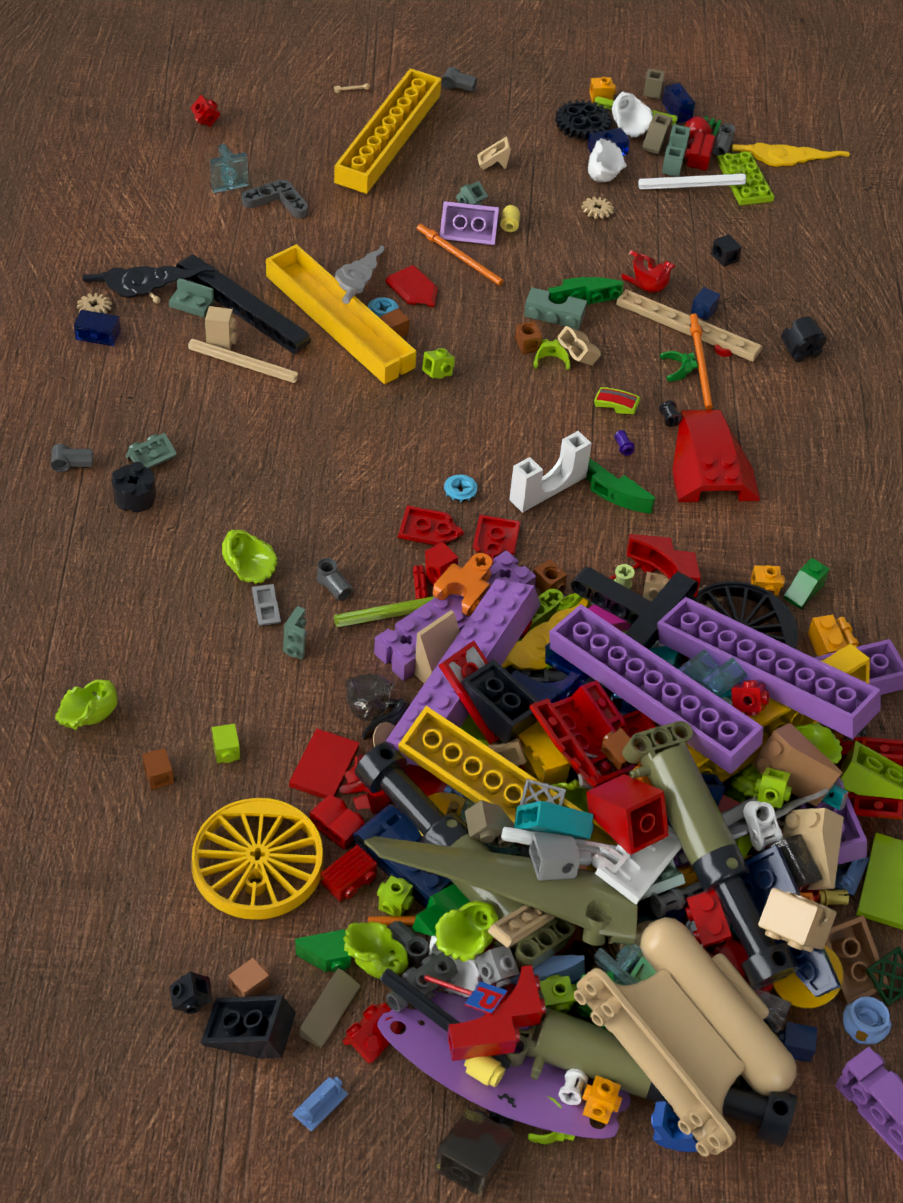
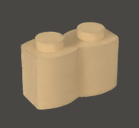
M565 326L557 336L559 343L569 350L573 359L592 366L601 356L597 346L590 343L587 335L579 330Z

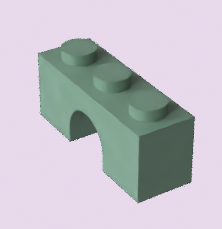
M673 124L669 145L664 157L663 174L679 177L688 144L690 127Z
M531 287L525 302V317L580 329L585 316L586 300L568 296L565 303L554 304L549 300V291Z

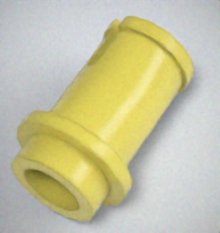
M822 889L819 891L820 897L816 901V903L825 907L828 905H847L849 896H844V894H848V891L846 889Z

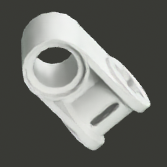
M748 802L744 807L743 813L754 848L761 851L769 844L774 842L776 844L781 843L783 835L778 826L773 807L765 802ZM758 808L761 809V815L759 818L756 814Z

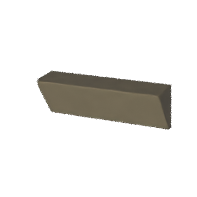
M338 968L299 1030L300 1038L322 1049L361 988V985Z

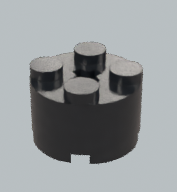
M812 317L799 318L792 322L794 326L790 329L788 327L784 329L781 334V340L795 362H801L808 356L817 357L822 353V347L825 345L827 338Z
M133 462L112 473L114 502L118 508L124 511L129 509L138 513L149 509L154 504L156 497L155 477L153 472L141 462Z

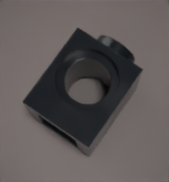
M728 234L714 239L711 254L725 267L739 262L742 247Z

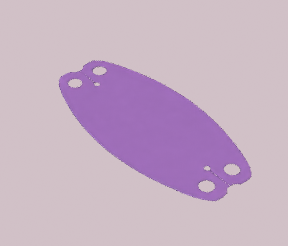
M438 991L433 992L436 996L431 1000L461 1023L484 1016V1012L465 1006L468 998ZM405 1007L401 1011L396 1012L392 1009L390 1012L384 1013L377 1023L382 1035L401 1054L430 1077L481 1107L531 1126L579 1137L611 1138L616 1135L619 1128L617 1121L619 1112L626 1111L630 1104L629 1094L619 1090L618 1096L623 1098L618 1112L612 1111L609 1122L603 1129H595L590 1125V1118L582 1115L586 1105L583 1099L578 1105H568L561 1101L558 1095L560 1088L566 1082V1070L545 1063L542 1073L535 1080L530 1076L535 1059L526 1057V1060L520 1066H510L496 1087L486 1086L466 1074L467 1067L464 1066L466 1059L452 1061L447 1039L448 1032L419 1010ZM393 1017L392 1019L385 1021L386 1018ZM423 1020L425 1024L419 1025L418 1021ZM394 1021H400L405 1024L406 1031L403 1034H395L391 1031L390 1024ZM528 1026L519 1027L522 1030L530 1029ZM515 1047L516 1054L522 1052L519 1048ZM588 1079L587 1084L593 1085L594 1080ZM586 1086L582 1089V1092H581L582 1097H583V1095H584ZM504 1094H508V1097H513L515 1100L513 1102L514 1105H516V1108H513L512 1104L508 1103L507 1098H502L501 1100L498 1098L497 1095L503 1096ZM547 1096L554 1098L561 1105V1108Z

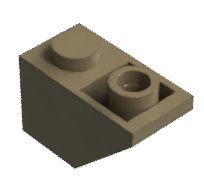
M647 70L643 96L660 99L665 71Z
M659 113L654 115L642 146L643 150L650 153H660L670 135L673 117Z
M481 800L465 811L470 838H476L483 843L493 844L500 848H508L513 845L514 842L504 841L501 838L503 827L514 828V823L499 805Z

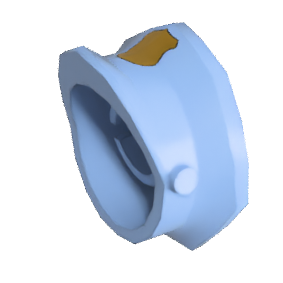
M869 996L860 997L854 1002L847 1004L843 1012L844 1029L859 1044H877L890 1032L892 1024L888 1009L883 1002Z

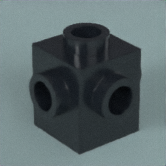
M189 972L170 985L173 1009L183 1011L186 1014L198 1012L200 1008L213 1000L210 978L207 976Z

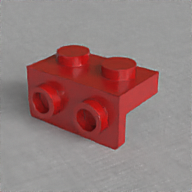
M715 890L687 898L689 907H686L685 910L689 921H694L697 930L693 931L694 937L706 951L711 950L710 946L733 938L722 904Z
M386 1003L372 1004L363 1012L362 1015L364 1017L359 1023L355 1022L346 1031L347 1036L342 1042L345 1045L351 1044L367 1063H372L390 1043L382 1035L377 1023L379 1018L384 1013L390 1012L391 1009ZM388 1017L385 1019V1021L392 1019L393 1017ZM394 1021L390 1024V1029L395 1034H398L405 1027L400 1021Z

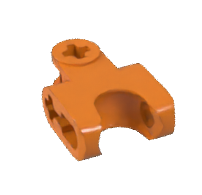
M477 553L471 557L463 568L455 563L452 564L434 584L433 596L439 600H444L452 594L461 595L463 597L461 613L468 617L471 616L491 587V584L488 583L491 578V557L484 553Z

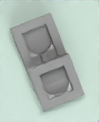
M274 584L252 587L258 626L281 623Z

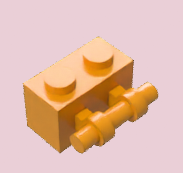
M834 615L812 618L807 635L817 657L834 653L849 644H852L854 647L860 646L858 639L854 638L852 634L851 624L846 621L845 617L838 618L837 622Z

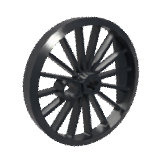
M726 581L706 586L698 591L697 597L691 598V600L700 604L709 601L717 612L794 649L797 647L798 628L793 614L783 601L764 588L745 582ZM731 596L743 598L739 619ZM715 597H725L730 614ZM746 599L757 602L756 607L743 621ZM762 606L771 611L751 621ZM775 617L778 624L761 625ZM781 631L782 637L767 633ZM690 658V660H692V662H693L698 668L701 669V668L705 667V666L701 665L700 663H698V662H696V661H694L693 659Z

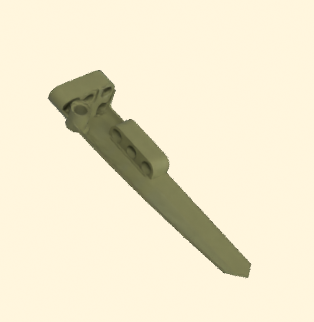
M377 836L364 841V844L370 847L380 858L498 894L583 927L582 939L590 945L605 944L606 937H608L611 943L633 945L635 942L637 904H634L595 874L596 871L578 869L575 878L541 881L537 879L531 858Z

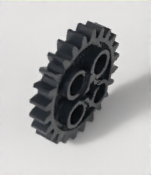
M576 99L575 103L569 101L568 104L563 103V107L559 106V110L556 111L555 122L556 127H559V131H564V135L570 134L569 138L575 136L576 140L582 138L585 141L586 138H589L592 141L593 137L599 139V136L604 137L605 133L608 134L611 129L612 117L611 113H608V109H603V105L597 106L598 102L592 104L591 100L585 102L582 99L579 102Z

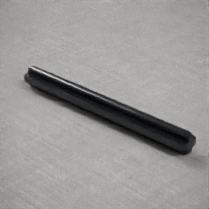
M386 969L381 975L380 981L446 1032H448L449 1024L461 1023L391 969ZM503 1054L491 1056L501 1062L505 1072L510 1067L511 1061Z

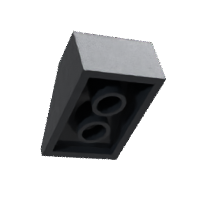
M495 660L487 663L461 681L487 727L505 744L537 722V718L529 706L539 702V700Z
M283 995L216 998L201 1044L256 1058H282L296 1012Z

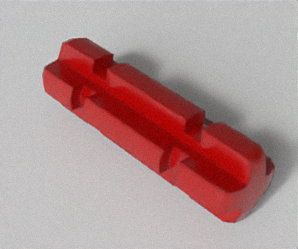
M415 565L413 567L416 599L427 598L425 567L423 565Z

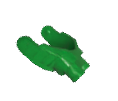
M668 351L660 354V359L662 360L670 358L683 363L677 372L666 377L668 382L682 380L688 373L692 372V369L698 368L693 352L687 355L677 351Z

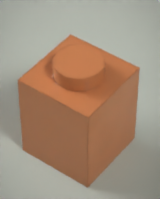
M252 958L228 975L229 988L237 997L258 996L269 988L270 973L264 964H258Z

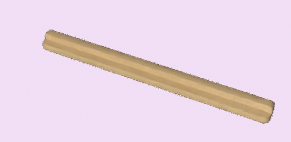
M191 339L188 344L190 350L291 383H296L298 380V372L196 339Z

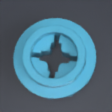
M380 297L370 301L368 308L380 317L398 309V305L390 298Z
M454 475L445 481L444 490L446 496H450L452 501L455 499H459L460 502L464 499L470 501L471 497L476 495L477 484L469 476ZM459 485H461L463 489L462 492H460L458 489Z

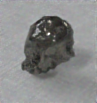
M371 673L349 677L345 682V686L347 688L346 699L351 712L355 717L366 722L374 721L381 717L391 703L390 695L395 683L390 682L381 675H372Z

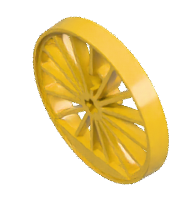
M269 798L239 800L216 811L199 829L192 850V874L195 884L203 897L220 911L243 919L257 920L277 917L294 910L304 903L318 886L320 873L324 868L321 838L312 821L302 811L288 803ZM246 816H260L257 844L254 841ZM241 817L250 844L228 821ZM264 817H276L275 823L261 844ZM284 818L295 824L270 843ZM222 825L241 845L215 835L213 832ZM300 829L308 836V838L279 846ZM210 840L233 851L202 850L205 842ZM310 845L314 846L316 855L283 854ZM200 858L234 859L203 869L199 867ZM282 862L315 864L312 874H308ZM235 868L213 886H209L204 879L205 876ZM274 868L306 881L305 885L297 891ZM245 871L229 899L216 893ZM266 871L292 896L277 902ZM252 879H260V880H261V882L258 883V884H257V882L251 883L250 881H251ZM244 885L246 892L252 895L251 905L234 902ZM267 889L272 904L255 906L256 896L262 895Z

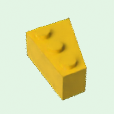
M538 720L531 727L512 739H520L527 757V763L522 764L526 773L541 783H548V785L560 782L566 783L569 777L570 764L555 747Z

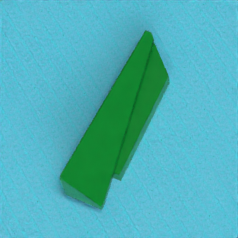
M452 884L430 896L426 910L416 915L412 929L418 933L435 936V926L439 922L440 917L451 910H458L463 905L470 903V901L455 884Z

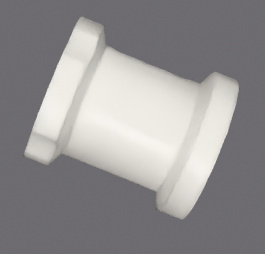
M569 1069L565 1074V1085L560 1088L558 1095L564 1103L578 1105L582 1100V1089L587 1086L588 1076L581 1070Z

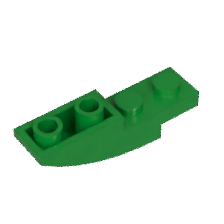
M602 277L564 279L561 286L548 288L550 292L549 300L554 304H563L569 296L586 300V305L618 299L623 292L624 283L620 280Z
M589 458L585 479L591 482L590 491L620 507L648 514L653 512L655 497L650 492L644 490L625 475L618 479L614 474L608 472L597 462Z

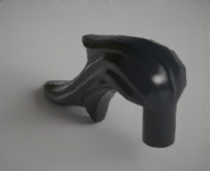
M388 698L386 706L393 708V710L379 718L372 719V722L365 728L362 734L363 740L373 736L376 727L380 723L388 722L396 726L410 706V703L404 698Z

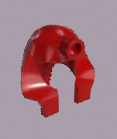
M630 251L629 254L636 257L633 260L635 278L626 274H622L621 278L649 293L662 291L668 285L670 272L676 265L665 261V263H660L656 266L653 258L642 253ZM644 259L648 261V270L644 267Z
M357 755L355 757V766L351 770L344 772L347 783L340 787L339 792L342 794L368 792L353 798L356 810L370 809L372 814H376L391 799L383 790L371 793L355 775V768L364 757V755Z

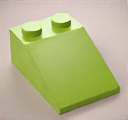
M855 741L841 764L840 770L843 773L840 779L845 790L864 796L903 799V766Z

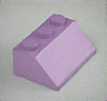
M444 201L440 237L445 240L495 245L499 207Z

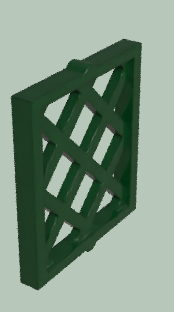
M900 946L865 969L874 988L878 991L886 1006H889L903 996V973L902 977L895 975L896 966L903 968V964L897 963L898 954L903 961V951ZM894 955L893 961L887 960L889 957ZM886 963L892 965L891 973L884 972ZM881 964V970L874 969ZM873 972L880 974L879 983L875 979ZM884 975L891 977L890 986L883 984ZM895 979L901 980L900 989L894 987ZM882 988L889 989L888 998L885 996ZM893 991L899 992L892 998Z

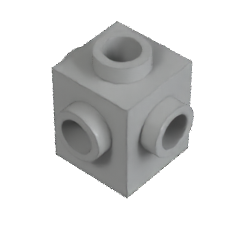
M501 946L493 948L475 958L484 983L502 988L511 984V978L520 974L510 947Z

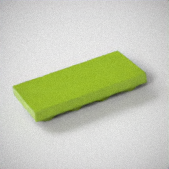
M750 152L728 153L717 156L716 161L723 175L745 174L746 176L744 185H729L740 206L774 201V195Z
M876 833L856 915H864L867 919L903 930V841Z

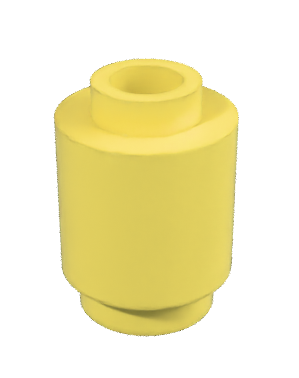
M509 205L502 211L500 225L506 232H514L519 227L520 212L517 207Z
M491 1056L466 1059L464 1066L467 1067L466 1074L486 1086L496 1087L505 1073V1068L501 1066V1062Z

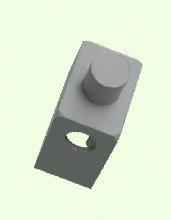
M533 831L529 854L538 880L575 878L579 865L589 866L591 864V851L578 850L575 839L572 836Z

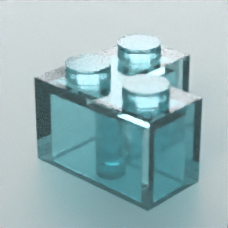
M705 649L678 669L718 697H721L748 676L734 657L718 667Z

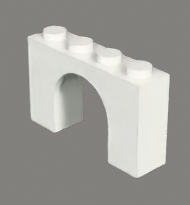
M579 431L562 439L560 457L555 466L544 476L543 469L531 457L514 465L509 500L523 513L586 478L592 443Z

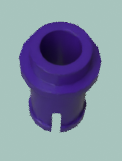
M620 430L616 432L614 438L619 445V452L625 456L631 455L634 452V443L629 440L626 431Z

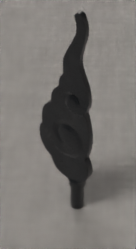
M140 266L129 269L112 268L108 272L100 274L83 275V282L103 281L106 282L110 290L118 295L132 298L137 295L149 294L155 288H162L168 283L177 281L179 278L185 280L202 272H214L215 269L212 266H201L189 270L174 266H162L159 268Z

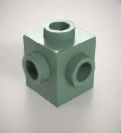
M477 181L471 185L468 183L461 187V192L456 196V199L459 203L482 206L481 203L488 195L481 183Z

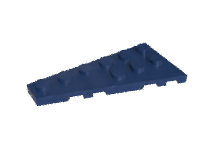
M775 845L745 861L750 869V873L743 880L761 915L772 888L801 896L779 846ZM774 939L776 945L781 943H788L781 939ZM789 946L799 966L795 974L815 997H821L841 987L825 948H813V951L809 952Z

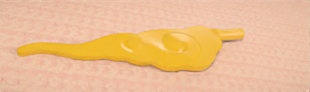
M765 143L731 145V151L750 152L755 159L774 167L793 166L808 160L850 156V153L846 151L824 152L810 147L798 148L789 145H768Z
M582 598L577 606L558 611L548 622L534 627L521 641L516 642L501 666L504 669L513 666L517 670L529 669L533 671L546 668L553 658L558 655L550 647L549 631L580 604L586 607L589 601Z

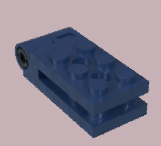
M387 805L353 834L355 843L376 861L377 866L389 877L392 875L396 878L405 879L409 884L413 885L412 896L425 909L427 908L430 896L454 884L447 877L380 858L370 847L364 844L366 839L374 836L413 842L421 841L422 836L419 830L393 805Z

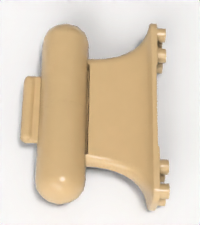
M664 917L647 926L641 936L640 949L645 959L657 973L635 984L619 985L614 983L603 970L595 968L578 981L574 998L581 1005L588 1004L593 1010L591 1013L593 1022L598 1026L604 1024L609 1032L615 1035L673 1107V1111L680 1118L678 1121L680 1130L687 1135L692 1133L698 1142L695 1145L697 1151L704 1157H707L709 1154L717 1155L729 1148L736 1140L733 1129L723 1116L724 1099L736 1078L741 1074L754 1091L761 1095L769 1096L771 1091L785 1092L791 1087L797 1077V1064L792 1054L763 1021L769 1014L768 1007L730 961L720 953L711 958L685 925L677 919Z

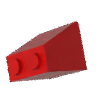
M623 774L586 792L588 811L593 814V819L628 854L632 855L669 836L663 790Z

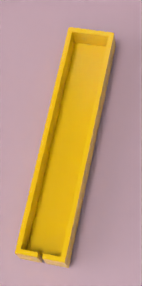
M297 244L266 259V277L384 385L398 378L399 374L404 375L416 368V350L357 297L353 296L348 304L343 303L342 298L347 291L343 290L337 280Z

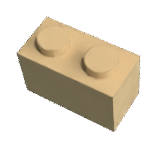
M209 306L205 318L206 343L231 350L232 344H235L237 339V333L234 332L236 318H233V309Z

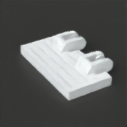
M668 826V837L632 855L628 854L619 844L615 850L608 845H602L599 848V854L593 855L591 863L594 868H597L595 872L597 876L634 904H637L682 846L674 830Z

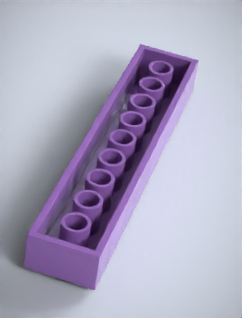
M496 579L438 665L473 640L488 662L495 660L498 664L502 665L541 605L535 586ZM438 665L386 740L391 742L397 749L398 744L425 706H428L459 728H461L469 715V712ZM403 755L406 758L408 764L420 766L408 757H406L405 755Z
M687 597L681 600L657 623L659 643L741 684L746 680H757L758 684H765V690L769 691V698L852 739L880 711V689Z
M580 604L549 631L550 647L553 651L659 725L663 726L676 721L687 722L693 730V735L687 744L728 773L732 774L762 745L763 726Z

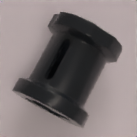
M669 400L659 406L660 413L665 417L664 422L666 426L675 427L682 421V416L677 412L674 401Z

